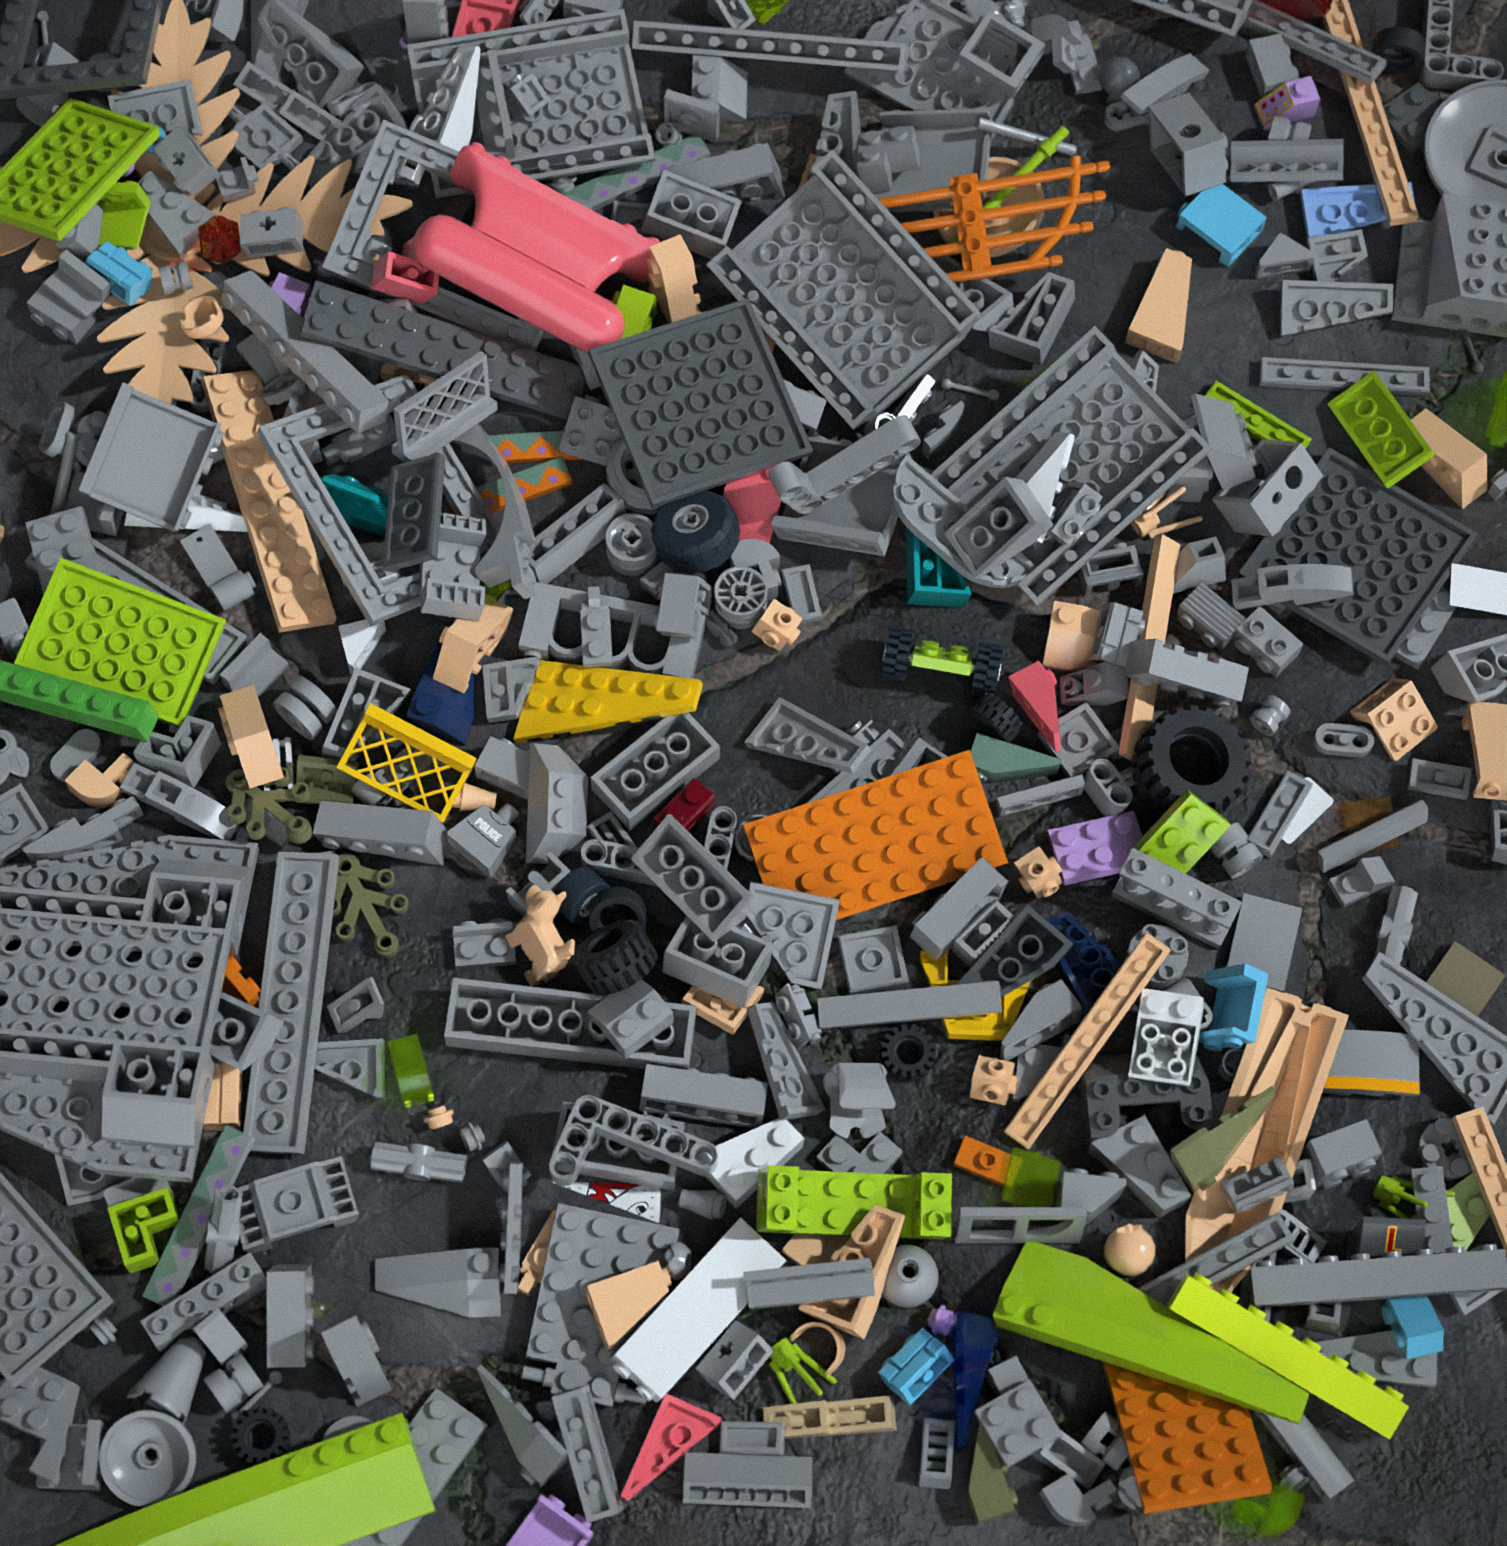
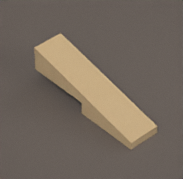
M890 1395L826 1402L824 1400L763 1407L764 1422L785 1423V1439L897 1431L894 1399Z

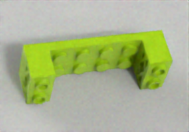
M773 1165L758 1169L756 1232L852 1236V1231L875 1205H879L905 1216L899 1238L939 1240L951 1237L952 1174L921 1172L915 1175L809 1171L799 1170V1167Z

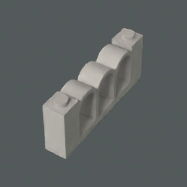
M535 582L533 585L535 596L530 597L519 641L520 656L524 658L538 656L540 661H549L551 655L560 663H582V644L573 649H565L554 641L561 609L580 613V610H582L581 603H589L588 592ZM600 595L601 602H608L610 619L632 623L625 649L619 655L612 657L613 667L601 668L623 670L629 666L630 671L694 679L705 631L706 615L701 614L697 640L670 637L665 658L659 663L647 665L635 658V646L640 625L655 627L654 615L656 610L660 609V606Z

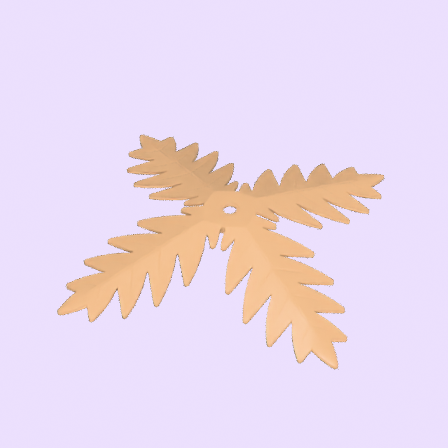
M172 0L164 25H158L153 50L161 66L151 62L147 84L138 86L144 89L190 79L196 105H198L215 86L231 58L230 51H224L194 66L208 38L211 19L206 18L190 25L183 0ZM238 88L197 106L203 136H192L199 146L210 137L228 115L240 96ZM112 89L111 91L112 95L124 93L117 89ZM233 131L201 146L216 169L221 166L239 138V134L237 131ZM145 151L134 163V169L142 178L150 170L177 188L172 182L174 178L172 173L167 172L159 164V155ZM311 155L284 177L261 205L274 169L273 163H268L256 172L258 181L254 182L255 194L230 200L222 210L223 199L221 193L213 198L206 208L215 213L216 220L182 259L178 256L171 243L163 236L159 227L147 215L138 248L127 250V253L135 260H138L147 253L151 254L141 261L146 263L152 271V287L142 297L140 296L133 305L144 304L134 308L109 325L97 336V341L103 343L139 335L142 336L129 343L112 357L103 368L104 373L110 374L143 367L129 383L135 390L171 404L173 399L188 403L192 402L194 399L190 385L179 366L208 373H215L217 369L204 349L193 339L185 335V332L182 330L179 320H184L183 307L195 298L212 296L218 302L220 308L226 309L222 303L223 293L212 282L194 271L208 273L212 271L211 266L198 257L197 254L202 253L212 262L220 264L222 262L218 248H220L239 265L262 276H269L270 272L264 256L248 258L240 245V214H249L252 211H274L283 207L295 208L303 221V238L310 244L328 253L355 189L353 188L341 197L352 167V160L347 159L331 170L301 200L315 162L314 156ZM208 185L197 196L188 191L183 193L204 205L215 192V185ZM383 195L369 229L372 232V237H383L385 232L380 220L411 208L413 205L412 201L398 196ZM0 221V257L15 252L40 238L22 266L24 273L32 272L58 261L63 251L55 245L58 242L56 240ZM304 247L303 252L275 255L307 272L311 270ZM186 261L193 289L183 290L181 288L175 290L172 294L165 295L158 267L166 265L174 267L177 263ZM172 274V275H173V279H174V283H175V282H176L175 274ZM113 294L102 304L104 310L130 306ZM220 327L218 332L207 339L228 342L229 336Z

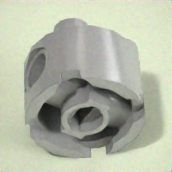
M1148 924L1138 931L1130 941L1124 962L1145 932L1169 947L1171 951L1144 987L1145 989L1162 991L1178 982L1187 966L1189 956L1188 943L1184 937L1170 927Z

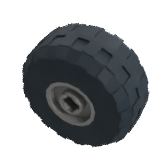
M707 490L664 504L663 508L656 514L651 527L653 543L664 564L675 571L687 574L705 573L708 570L721 566L725 560L730 558L738 546L741 533L737 516L731 504L722 495L720 496L715 492Z

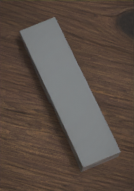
M249 61L233 83L239 91L260 104L265 103L276 114L319 141H326L335 130L333 126L339 119L295 90H291Z

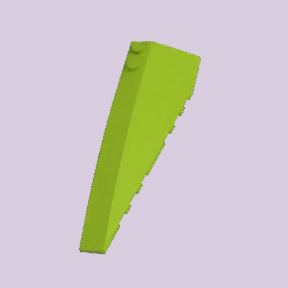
M1025 1243L1003 1286L993 1314L996 1326L1298 1425H1300L1308 1401V1392L1091 1260L1041 1243Z

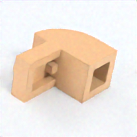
M123 753L102 774L85 759L64 781L69 790L85 804L95 808L112 807L116 801L124 798L119 787L131 769L133 761Z

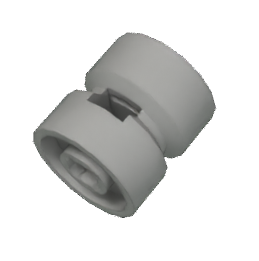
M1274 115L1267 141L1308 140L1312 125L1296 122L1292 126L1288 118Z
M1238 822L1231 824L1224 834L1210 847V850L1217 859L1224 860L1222 866L1232 879L1249 871L1263 858L1255 844L1247 842L1248 835Z
M238 1353L226 1362V1369L221 1370L217 1368L203 1378L226 1412L241 1403L242 1395L251 1396L264 1386L241 1353Z
M1105 1410L1081 1444L1093 1454L1101 1453L1103 1455L1102 1461L1117 1471L1128 1457L1118 1420ZM1107 1432L1115 1436L1109 1447L1101 1441Z

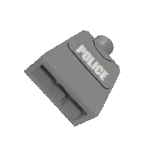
M506 803L497 813L488 806L482 805L446 833L448 843L491 878L517 839L516 831L510 824L519 816V813L509 803Z

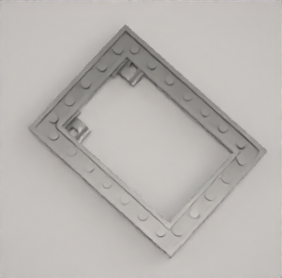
M383 119L321 271L385 298H399L371 289L373 267L376 260L368 257L369 252H375L382 257L388 251H392V248L388 247V245L375 239H370L372 232L369 229L388 183L393 185L395 178H405L410 181V185L418 187L424 171H428L453 182L450 178V171L459 151ZM406 162L416 166V169L405 166ZM581 204V205H583V206H585V207H587V208H589V209L592 210L591 207H588V206H586V205H584V204ZM438 287L437 295L423 305L410 301L416 311L435 319L534 351L537 350L544 332L519 317L517 320L441 287Z
M408 374L374 385L389 400L387 414L394 412L395 407L418 393ZM326 403L260 426L257 430L259 438L369 625L372 626L419 607L420 572L398 579L396 570L388 572L382 567L383 559L372 563L368 561L301 447L303 444L342 431L351 426L347 425ZM412 410L404 414L405 421H407ZM422 411L416 422L417 424H419L426 411ZM448 443L433 453L440 452L445 456L443 494L456 515L486 519V537L480 547L481 561L491 548L500 527ZM382 571L385 577L379 579L376 574L377 572Z

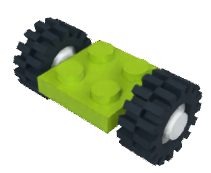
M890 626L883 655L884 663L881 678L904 682L908 659H910L911 666L967 676H970V673L974 671L971 694L982 696L985 692H990L995 695L1001 670L1003 646L980 642L976 665L975 662H972L973 653L968 652V648L952 645L950 649L939 647V643L929 640H923L922 644L916 643L914 652L911 651L910 654L913 630Z

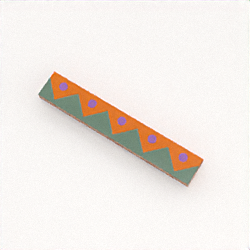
M564 431L489 435L507 464L547 462L561 456L564 461L583 460L560 451L559 445Z
M562 456L513 474L525 502L573 485L572 478ZM502 478L476 487L491 514L505 510V489ZM443 499L441 513L456 515L447 499Z

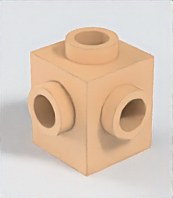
M774 599L751 632L761 638L766 645L774 647L780 652L786 643L792 645L801 631L797 627L803 618L798 616L790 607L784 606Z
M1040 846L1014 862L1022 876L1018 879L1019 883L1027 894L1033 892L1037 899L1043 896H1051L1059 889V885L1063 883L1059 876V873L1063 871L1053 856L1048 859Z
M979 1055L972 1076L970 1098L1006 1105L1009 1094L1015 1095L1018 1076H1013L1015 1063Z

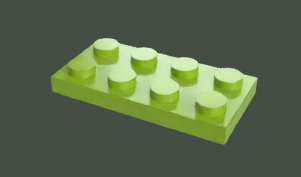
M1375 370L1327 403L1387 489L1435 456V453Z

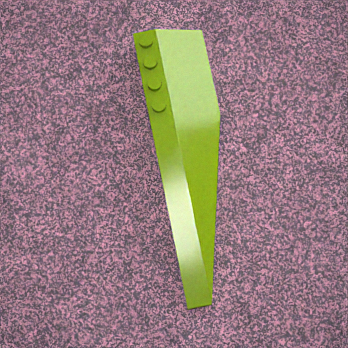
M400 1413L186 1491L55 1546H342L435 1512L436 1510L408 1421Z

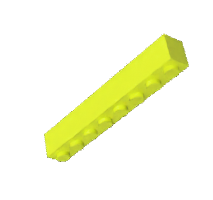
M1195 1272L1192 1277L1184 1273L1166 1304L1169 1309L1381 1435L1391 1439L1409 1408L1406 1403L1401 1401L1404 1397L1403 1394L1388 1385L1385 1390L1374 1385L1376 1378L1361 1369L1357 1374L1347 1369L1349 1362L1332 1353L1330 1358L1319 1352L1322 1346L1305 1337L1303 1341L1298 1340L1292 1336L1294 1330L1282 1322L1277 1321L1275 1325L1264 1319L1267 1314L1250 1304L1248 1309L1237 1303L1239 1297L1223 1288L1220 1293L1209 1287L1212 1281Z

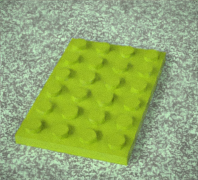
M70 98L0 169V221L60 242L161 135L158 126Z
M60 557L14 664L148 701L159 715V721L180 728L189 714L227 622L226 619Z

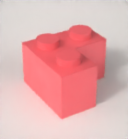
M413 237L403 244L402 255L388 251L374 262L371 289L399 298L408 297L410 301L423 305L437 295L439 275L426 269L417 260L413 250Z

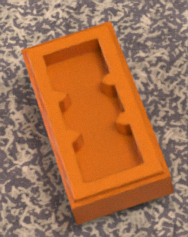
M965 1136L953 1166L1011 1189L1022 1159Z

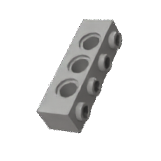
M249 1252L141 1320V1323L161 1354H164L179 1338L186 1339L187 1336H192L196 1333L193 1328L198 1325L196 1321L209 1310L214 1312L219 1308L224 1315L265 1290L267 1288V1279Z

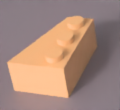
M1424 409L1411 419V422L1435 453V456L1422 464L1421 467L1463 510L1487 491V454L1428 409Z
M485 596L484 608L478 622L455 618L452 626L445 627L440 636L439 642L442 643L433 679L465 693L469 686L468 682L471 673L477 675L481 670V665L478 664L484 655L490 656L507 632L513 608Z
M251 685L220 695L223 707L218 708L227 742L232 756L236 754L239 756L249 788L251 789L284 778L255 686Z

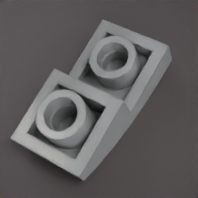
M962 401L954 406L949 405L945 407L939 414L937 428L932 429L925 435L922 453L928 460L937 455L949 443L959 428L965 407Z

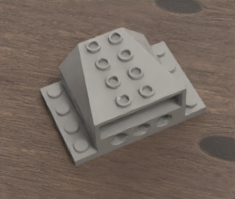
M1443 194L1431 222L1417 220V222L1401 224L1391 320L1447 329L1454 327L1453 330L1461 328L1467 329V332L1507 338V203Z

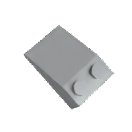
M1004 477L944 534L973 577L979 579L1033 544L1054 524L1023 479Z

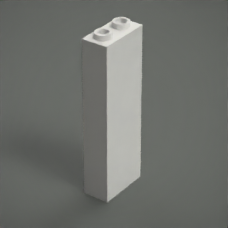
M740 1218L610 1359L615 1363L613 1365L614 1370L624 1379L628 1377L638 1385L636 1390L643 1398L648 1401L653 1399L657 1403L748 1304L747 1285L744 1282L743 1272L780 1268L787 1260Z

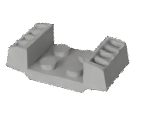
M441 513L437 559L420 563L419 596L421 613L461 618L462 620H474L475 622L479 621L485 603V587L480 586V578L476 575L475 567L480 562V547L486 537V519Z
M342 1156L321 1162L309 1163L236 1188L242 1191L239 1236L243 1250L251 1254L272 1249L271 1242L334 1223L335 1228L342 1227L357 1221L359 1216Z

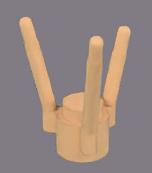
M1181 487L1157 504L1166 495L1165 491L1131 522V525L1137 535L1141 538L1147 535L1149 539H1152L1155 535L1202 521V517L1198 516L1157 528L1160 519L1156 513L1178 498V496L1186 491V488Z

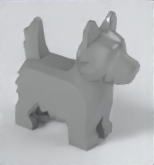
M940 0L975 20L979 16L985 17L987 12L991 10L1020 29L1025 26L1023 16L1025 14V7L1028 6L1027 2H1024L1025 0H1002L997 3L992 0Z

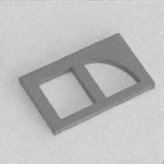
M961 1207L954 1240L956 1243H1080L1087 1219V1207ZM973 1220H1014L1013 1230H971ZM1029 1220H1065L1048 1228L1027 1230Z

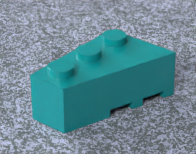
M905 526L907 604L964 608L972 594L969 586L965 584L963 575L957 572Z

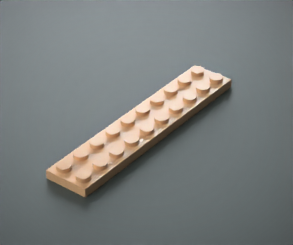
M255 370L203 376L201 383L213 422L222 423L220 431L225 432L220 443L278 631L285 632L334 624L337 618L303 511L257 434L260 426L274 422L269 405L260 397V392L263 389L261 378Z

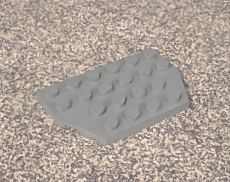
M912 0L909 4L902 5L896 9L895 13L883 21L879 20L873 24L864 38L909 42L907 71L846 67L844 70V74L847 77L909 111H916L918 109L944 110L946 108L960 110L979 107L989 110L992 121L1003 124L1014 104L1013 97L958 64L959 53L957 50L965 38L970 39L974 31L972 28L976 20L940 0ZM989 27L972 54L1009 77L1016 69L1018 43ZM992 133L991 142L996 135L995 133Z

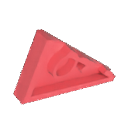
M665 1394L620 1498L626 1501L633 1498L684 1455L685 1452L720 1424L722 1418L669 1394Z

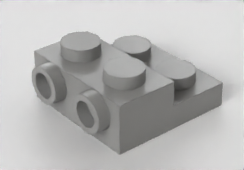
M1068 481L1052 504V506L1056 507L1052 520L1054 525L1048 529L1046 536H1051L1062 544L1070 545L1071 542L1075 543L1083 534L1084 528L1082 527L1087 519L1093 518L1101 507L1099 502L1103 496L1085 483Z

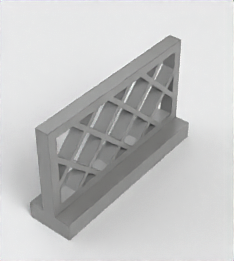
M482 351L478 352L394 408L397 442L391 445L392 454L404 463L432 455L498 410L497 402L490 397L487 355ZM478 366L473 376L469 377L473 368ZM456 380V382H455L453 388H452L451 391L449 392L448 389H449L451 383ZM469 382L463 394L460 395V392L465 383ZM434 395L429 406H426L429 398ZM444 396H446L447 398L441 409H438ZM412 410L407 421H405L404 414ZM422 411H426L419 424H417L416 422Z

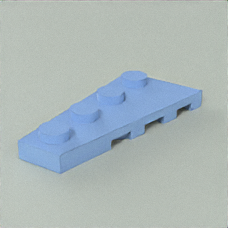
M1408 182V185H1409V188H1410V191H1411V194H1412V197H1413V200H1414L1413 190H1412V184H1411V182ZM1376 184L1302 189L1300 193L1307 239L1347 232L1387 220Z

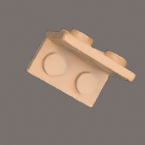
M1390 679L1350 711L1355 721L1371 723L1391 760L1395 761L1438 728L1412 680Z

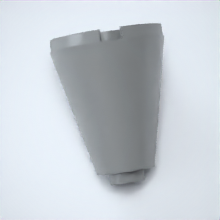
M187 1336L186 1339L179 1338L130 1390L126 1398L127 1400L133 1399L131 1406L136 1411L146 1409L163 1411L174 1416L184 1424L206 1356L203 1343L191 1336Z

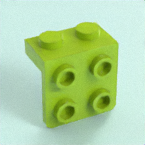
M133 181L116 182L97 202L96 205L103 209L98 248L107 241L115 247L120 246L128 250L138 248L151 200L139 183Z

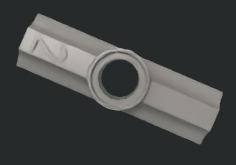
M1406 886L1392 887L1385 915L1381 918L1376 934V941L1378 943L1374 956L1381 952L1399 965L1402 961L1403 950L1408 945L1413 928L1411 919L1418 893L1412 888Z
M375 1142L370 1168L376 1171L403 1174L402 1176L416 1181L437 1179L463 1183L466 1173L467 1155L435 1151L433 1147L422 1144H409L407 1147Z
M223 1185V1187L215 1189L212 1215L208 1216L204 1269L208 1270L211 1275L216 1274L233 1263L234 1247L238 1246L242 1191H239L232 1185Z

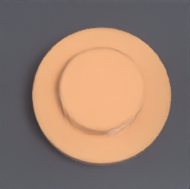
M441 1105L427 1110L428 1116L423 1118L424 1123H428L429 1129H435L452 1123L451 1115L454 1112L453 1109L446 1110L445 1105Z

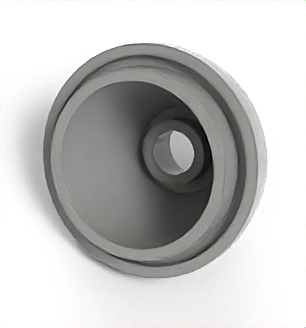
M901 1245L896 1247L882 1291L883 1297L890 1303L904 1308L917 1307L928 1301L934 1294L939 1279L938 1269L933 1258L925 1250L917 1246ZM905 1267H911L914 1270V1276L906 1277L903 1275L902 1270Z

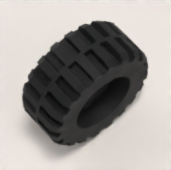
M1187 705L1185 709L1181 706L1174 707L1169 712H1164L1158 716L1136 742L1134 747L1135 754L1131 759V766L1136 768L1132 773L1133 781L1135 783L1139 782V794L1142 798L1144 796L1148 798L1150 802L1147 805L1153 810L1156 808L1161 810V816L1187 789L1219 814L1224 812L1243 793L1246 788L1245 783L1249 780L1251 774L1250 769L1247 768L1251 764V755L1245 753L1248 745L1244 738L1240 739L1238 736L1240 730L1236 725H1229L1226 722L1228 718L1223 714L1217 716L1213 714L1214 710L1208 707L1199 710L1197 705ZM1186 744L1198 749L1210 763L1212 784L1195 785L1178 775L1170 761V745Z

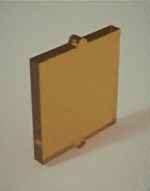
M1364 797L1363 800L1342 802L1341 804L1348 836L1393 814L1390 797L1375 799ZM1396 837L1372 849V851L1376 853L1379 849L1399 847V838Z

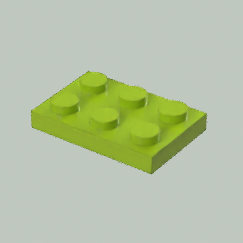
M1187 789L1133 848L1186 874L1231 824Z

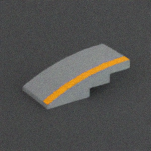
M1344 1029L1322 1093L1343 1096L1355 1093L1372 1096L1393 1094L1416 1097L1420 1094L1419 1046L1409 1034Z

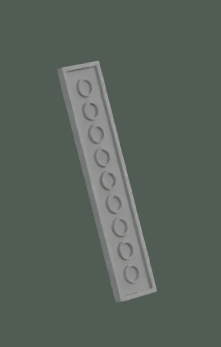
M278 852L259 1010L272 1015L284 1023L271 1049L251 1066L243 1133L256 1138L249 1151L252 1153L304 1155L340 858L337 854Z

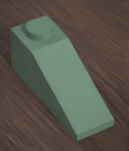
M979 733L976 734L971 749L981 783H986V781L999 783L1057 775L1062 759Z

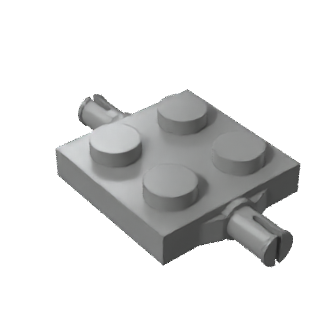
M262 103L257 109L246 115L238 110L235 105L232 107L228 116L237 123L229 133L237 131L239 134V138L232 149L241 157H246L247 162L250 165H254L257 171L270 162L274 166L284 163L291 171L300 164L290 154L303 142L302 135L270 107Z

